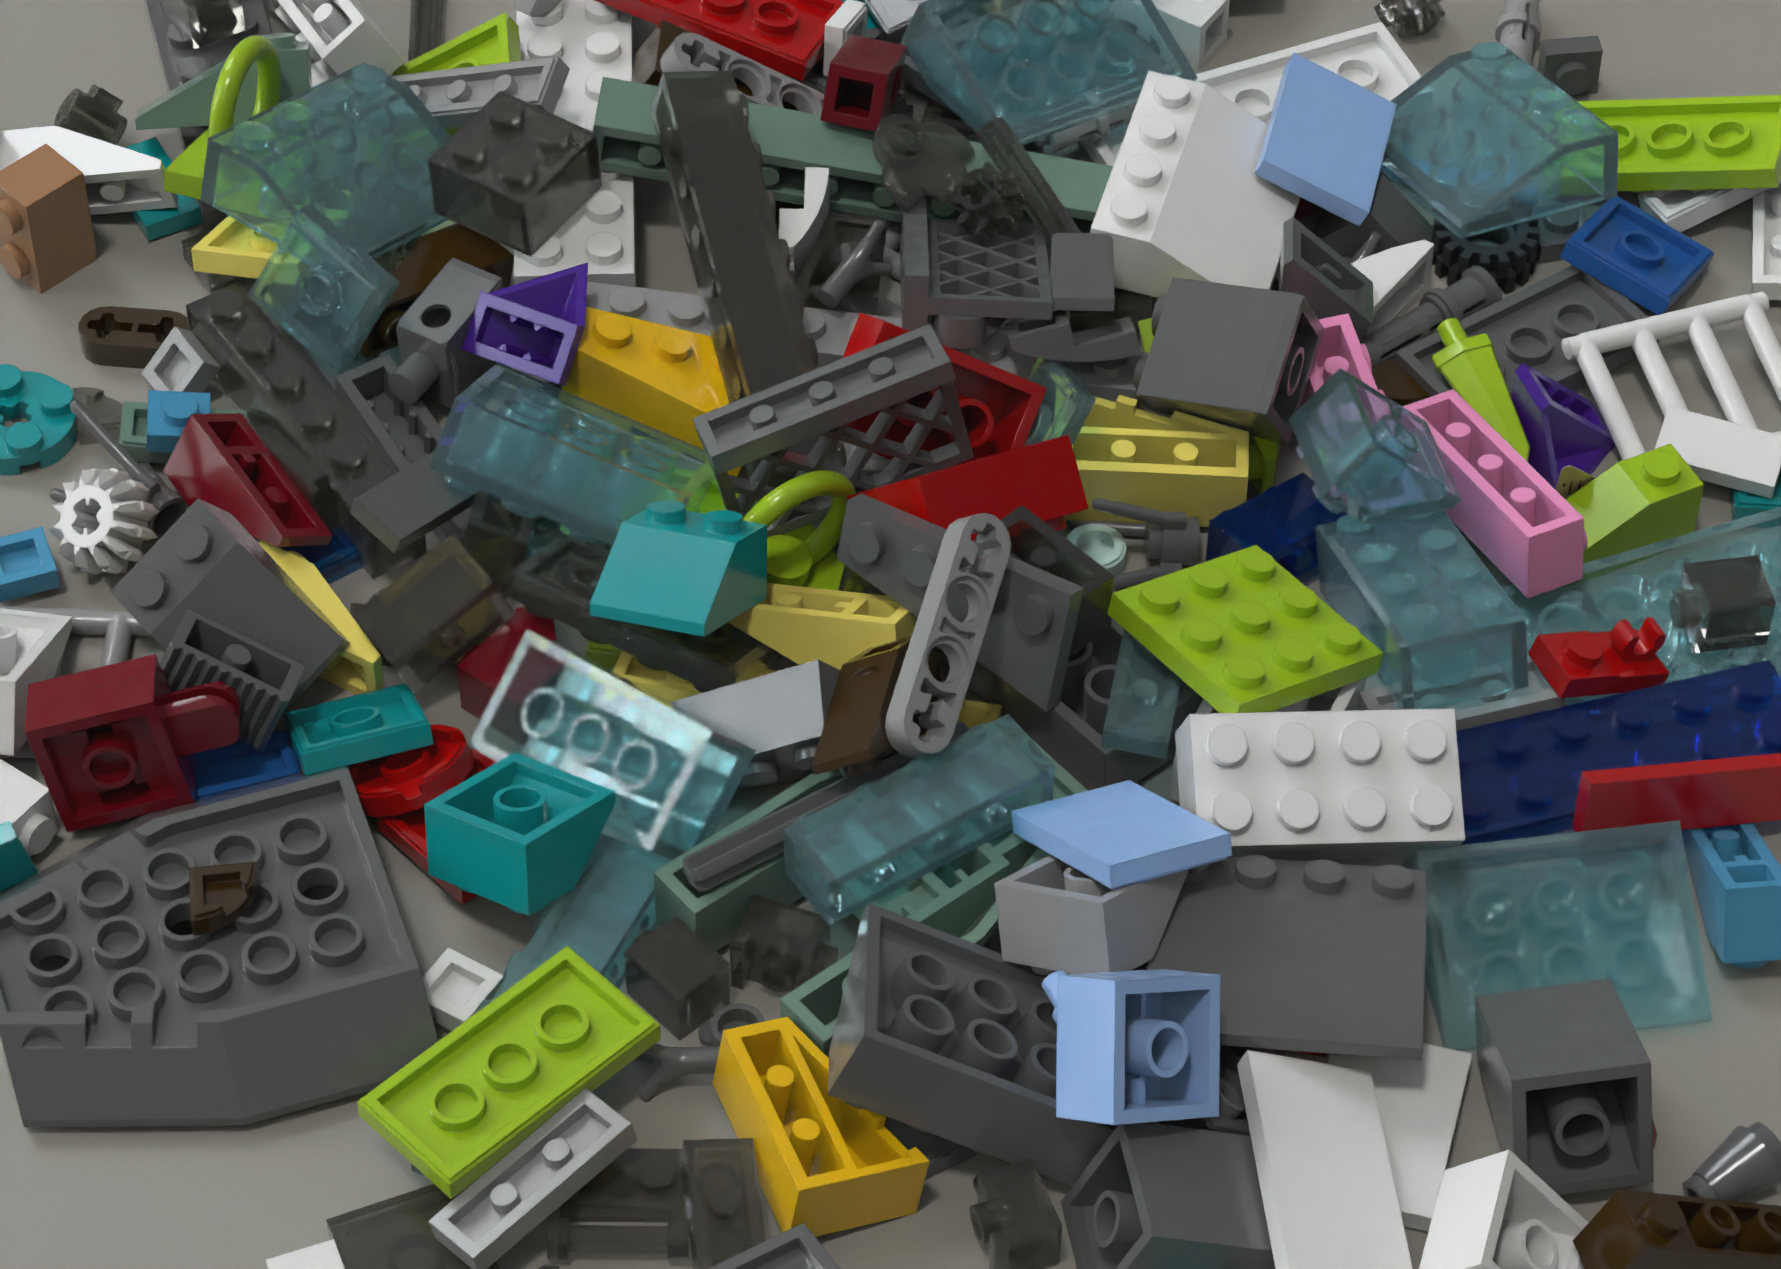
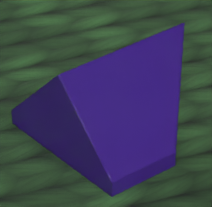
M588 262L493 292L486 293L481 291L462 350L565 386L585 329Z
M1522 363L1514 371L1511 398L1530 445L1528 463L1554 489H1556L1561 470L1566 466H1574L1591 475L1616 446L1605 421L1594 404L1525 363Z

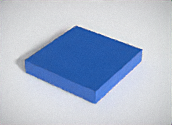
M1612 195L1567 240L1559 258L1655 314L1660 315L1666 313L1707 270L1715 253L1617 195Z

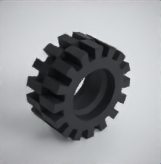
M1474 189L1464 191L1463 201L1456 194L1449 197L1447 206L1441 204L1437 209L1436 217H1434L1431 243L1434 244L1432 265H1435L1434 273L1439 279L1448 276L1447 285L1450 286L1461 280L1462 273L1475 265L1487 270L1505 295L1514 292L1515 283L1523 287L1529 280V274L1533 275L1535 270L1541 227H1538L1539 219L1536 213L1529 214L1530 206L1522 201L1514 206V195L1505 192L1502 199L1494 198L1495 190L1484 189V197H1477ZM1485 239L1500 245L1482 246L1470 242V240Z

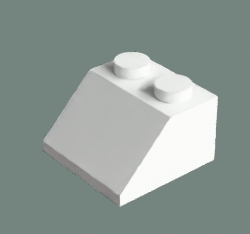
M1506 1150L1444 1170L1419 1269H1585L1573 1240L1589 1222L1514 1153Z

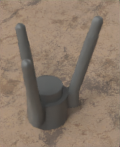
M72 401L70 403L71 411L81 420L90 433L133 480L143 483L145 487L150 489L146 502L153 504L160 512L148 521V528L158 536V538L154 539H160L186 511L185 501L165 484L148 462H136L80 401ZM58 488L52 489L49 494L51 499L60 503H64L67 498L65 491Z
M1095 498L1092 501L1093 509L1116 516L1144 521L1146 524L1121 521L1066 520L1067 527L1071 530L1085 524H1103L1114 528L1124 536L1144 537L1145 558L1157 560V566L1079 584L1085 590H1088L1101 580H1104L1116 590L1141 584L1182 570V566L1198 564L1200 551L1198 517H1186L1185 512L1160 511L1119 501Z

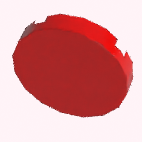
M443 724L430 725L433 745L351 764L348 769L364 814L371 817H384L417 810L424 807L425 803L462 783L472 770L474 755L461 730Z

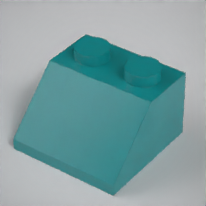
M661 500L649 503L647 509L622 522L590 601V616L697 636H707L767 598V524L744 521L742 514L735 511L716 510L704 514L687 511L685 504L678 501Z
M514 752L424 804L428 875L453 884L462 891L474 893L504 905L513 912L530 916L574 889L616 804L615 791Z

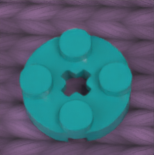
M10 364L0 365V475H20V466L31 465L40 461L41 469H44L61 460L71 450L78 437L77 416L70 409V403L74 401L73 390L70 386L46 374L20 371L19 368ZM23 418L28 421L16 422L11 427H5V423L12 419Z

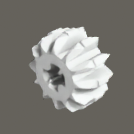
M94 468L82 470L79 482L63 483L67 497L64 503L50 505L60 515V521L49 530L56 539L62 540L58 554L68 561L75 562V566L80 567V570L95 575L99 574V572L111 574L126 573L129 561L137 562L144 556L141 545L143 541L158 538L148 528V521L160 512L153 504L146 502L150 489L145 487L143 483L133 480L132 477L128 476L127 472L114 468L104 469L103 471Z

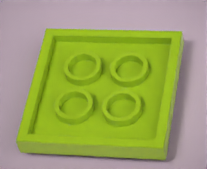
M1257 545L1112 593L1107 612L1111 618L1219 713L1276 711L1377 674L1384 652L1362 635L1355 626L1348 623L1322 601L1314 591L1303 585L1276 562L1270 554L1263 551Z

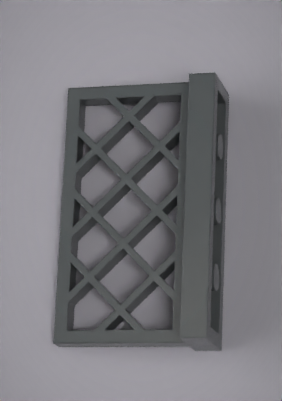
M902 197L900 235L902 328L912 331L927 325L928 315L1052 320L1053 298L1044 223L927 218L926 198Z
M930 324L692 418L698 437L705 449L725 510L742 514L743 518L756 499L761 500L775 489V487L768 486L766 483L779 464L799 470L795 477L818 470L839 472L852 482L856 493L954 466L974 458L953 381L956 380L953 367ZM934 388H939L926 409L906 404L909 398ZM880 411L867 433L847 427L852 421ZM897 417L916 422L903 444L884 438ZM933 428L952 433L954 440L952 443L930 452L919 449ZM821 435L808 456L788 451L792 445ZM837 441L858 446L844 467L825 462ZM874 451L893 456L885 470L873 475L861 472ZM757 459H762L749 480L729 475L727 472ZM818 496L791 508L767 529V537L783 535L825 518L831 505V497Z

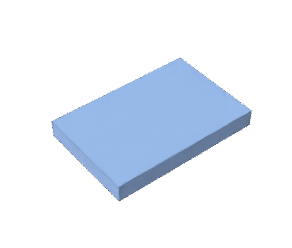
M1294 52L1284 67L1254 174L1360 226L1370 212L1397 104Z
M1130 780L1011 811L1014 834L1112 890L1218 862L1232 856L1229 832Z

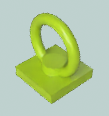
M252 35L241 40L231 51L222 67L214 90L209 128L164 170V191L275 217L280 212V209L321 170L322 148L271 136L280 101L281 66L277 50L269 39L260 35ZM256 61L258 82L252 118L248 128H234L233 122L238 95L249 68Z
M818 470L802 474L773 489L744 516V521L767 524L768 529L779 517L796 505L818 496L831 497L828 513L817 529L810 523L783 535L767 537V583L868 593L861 583L849 572L846 565L837 559L836 553L832 550L841 537L847 505L846 496L856 493L852 482L846 476L830 470ZM746 634L761 653L771 649Z

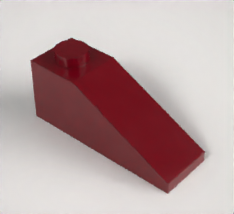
M241 413L190 415L163 470L189 507L199 498L231 513L251 536L277 547L329 544L333 534Z

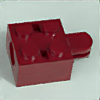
M156 654L28 684L24 733L66 832L194 803L196 753L232 745L237 741L240 732V699L234 689L222 681L171 692Z

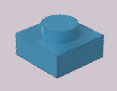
M148 390L146 452L172 453L190 415L210 414V393Z
M43 527L0 537V603L60 587L58 571Z

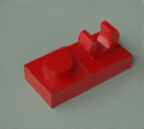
M1653 617L1646 618L1639 631L1634 629L1627 619H1622L1613 627L1612 631L1539 634L1528 652L1530 658L1559 698L1661 690L1670 674L1655 654L1663 646L1666 634Z

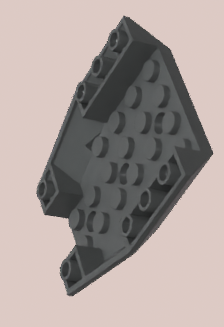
M339 767L307 776L302 772L198 799L191 804L142 815L0 894V1039L24 1127L248 1125L371 1091L438 1042L421 970L348 768ZM258 862L260 880L256 897L249 908L238 919L219 930L203 935H177L169 931L176 923L183 920H191L190 867ZM315 885H328L336 890L331 896L320 900L308 899L302 895L305 890ZM60 955L70 959L64 967L55 971H42L35 967L39 961L48 956Z

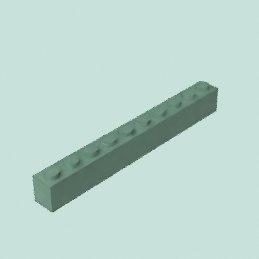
M608 77L602 78L587 167L804 205L805 167L829 168V210L901 222L902 197L926 198L927 218L1044 223L1047 248H1051V238L1055 233H1090L1093 220L1113 166L888 126H882L879 132L820 121L821 115Z

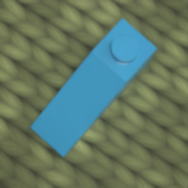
M1753 823L1680 830L1707 937L1723 964L1730 963L1736 967L1753 969L1763 967L1769 961L1781 960V866Z

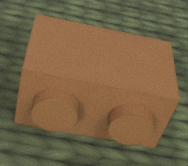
M48 144L42 145L0 171V241L2 246L0 248V260L12 277L24 279L41 294L98 259L84 174Z

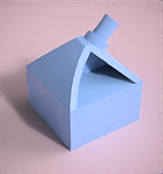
M1168 969L1066 974L1065 971H1056L1043 980L1041 986L1055 1008L1052 1018L1057 1025V1118L1122 1125L1219 1116V974Z

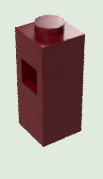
M851 34L830 62L820 121L879 132L898 102L908 46Z

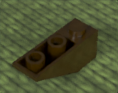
M470 218L422 236L366 305L360 354L364 358H369L399 346L396 331L399 320L452 258L501 277L503 288H506L511 284L514 255Z
M912 636L868 648L842 665L812 763L815 775L840 768L843 778L852 777L881 765L879 758L897 752L887 738L885 721ZM931 651L928 658L929 670L936 680L942 682ZM931 697L930 703L938 701L937 697ZM921 713L914 714L912 722L920 727L919 735L926 733L927 729L919 724Z
M1619 1189L1575 1237L1573 1243L1585 1269H1781V1206Z

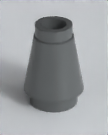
M1755 1122L1748 1128L1737 1126L1692 1174V1177L1683 1182L1682 1187L1685 1195L1740 1202L1780 1184L1781 1142L1768 1127L1760 1122Z

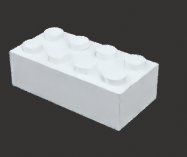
M1455 708L1189 714L1175 732L1180 807L1229 832L1232 856L1243 857L1256 854L1270 859L1293 861L1446 857L1465 841Z

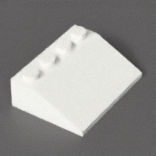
M1148 71L1090 229V233L1108 234L1113 239L1114 287L1158 298L1161 294H1168L1172 278L1175 277L1271 290L1281 259L1283 225L1285 221L1295 217L1301 197L1254 174L1268 124L1207 84Z

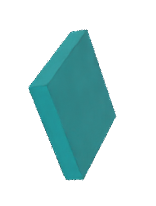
M405 683L288 711L283 715L285 729H287L292 748L305 776L434 744L429 721L409 685Z

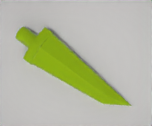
M1449 318L1444 320L1437 327V333L1445 348L1432 356L1435 368L1438 373H1442L1451 387L1528 462L1530 445L1488 334L1483 333L1467 337L1458 319Z

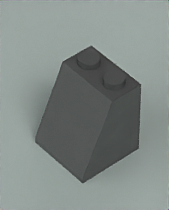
M1173 277L1168 294H1161L1158 297L1153 310L1152 329L1156 330L1150 352H1142L1135 367L1133 385L1135 388H1138L1136 395L1152 411L1173 415L1174 411L1248 431L1249 435L1288 445L1324 331L1322 324L1304 295Z
M1611 979L1474 996L1477 1058L1501 1151L1510 1150L1558 1195L1653 1183L1651 1061Z
M1148 1122L1118 1125L1061 1200L1077 1269H1275L1251 1136Z

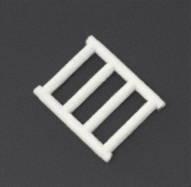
M1763 291L1580 333L1576 336L1564 338L1561 342L1565 357L1568 360L1576 358L1622 460L1637 456L1646 451L1601 353L1632 346L1665 417L1668 406L1689 410L1656 340L1687 333L1727 420L1759 429L1711 329L1713 326L1741 320L1781 403V346L1765 314L1769 311V300ZM1781 431L1773 432L1774 434L1781 435Z

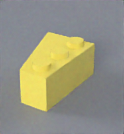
M1064 379L1061 436L1069 435L1089 509L1065 515V520L1121 521L1146 524L1144 521L1116 516L1093 509L1092 501L1095 498H1102L1160 511L1185 512L1186 517H1198L1199 525L1202 527L1244 528L1249 471L1248 431L1174 411L1171 418L1138 409L1137 399L1119 395L1116 402L1082 393L1081 383Z

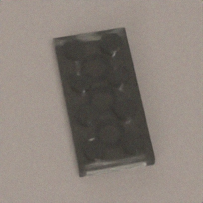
M568 532L510 571L503 593L504 596L524 604L525 609L531 614L542 618H554L579 630L580 634L589 641L598 644H610L635 656L637 661L647 668L659 671L666 670L691 682L695 689L701 693L758 677L783 656L728 622L703 637L590 616V601L610 552Z

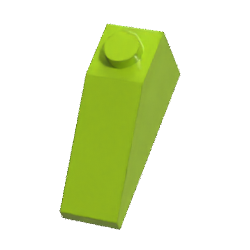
M1671 443L1617 462L1565 499L1584 517L1587 548L1583 551V576L1694 535L1704 484Z

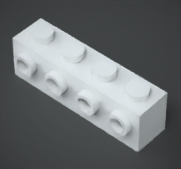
M268 0L276 8L275 12L280 19L297 35L296 40L298 42L309 41L310 56L317 62L315 65L338 90L347 83L364 99L371 93L376 78L392 76L393 72L405 62V59L358 0Z

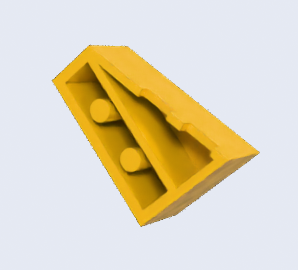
M586 307L585 329L566 385L561 386L560 399L628 433L631 432L633 426L666 441L665 451L681 459L688 452L709 463L692 418L757 393L761 348ZM742 466L727 472L729 475L737 477Z
M788 1017L723 1030L712 1082L782 1233L805 1223L816 1237L916 1214L930 1161L916 1147L908 1150L884 1126L886 1116L867 1109L855 1108L841 1099L827 1095L829 1058Z

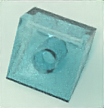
M1341 368L1289 418L1299 443L1296 447L1297 454L1309 467L1315 481L1312 490L1317 499L1333 513L1339 514L1341 511H1344L1364 524L1451 509L1462 500L1427 422Z

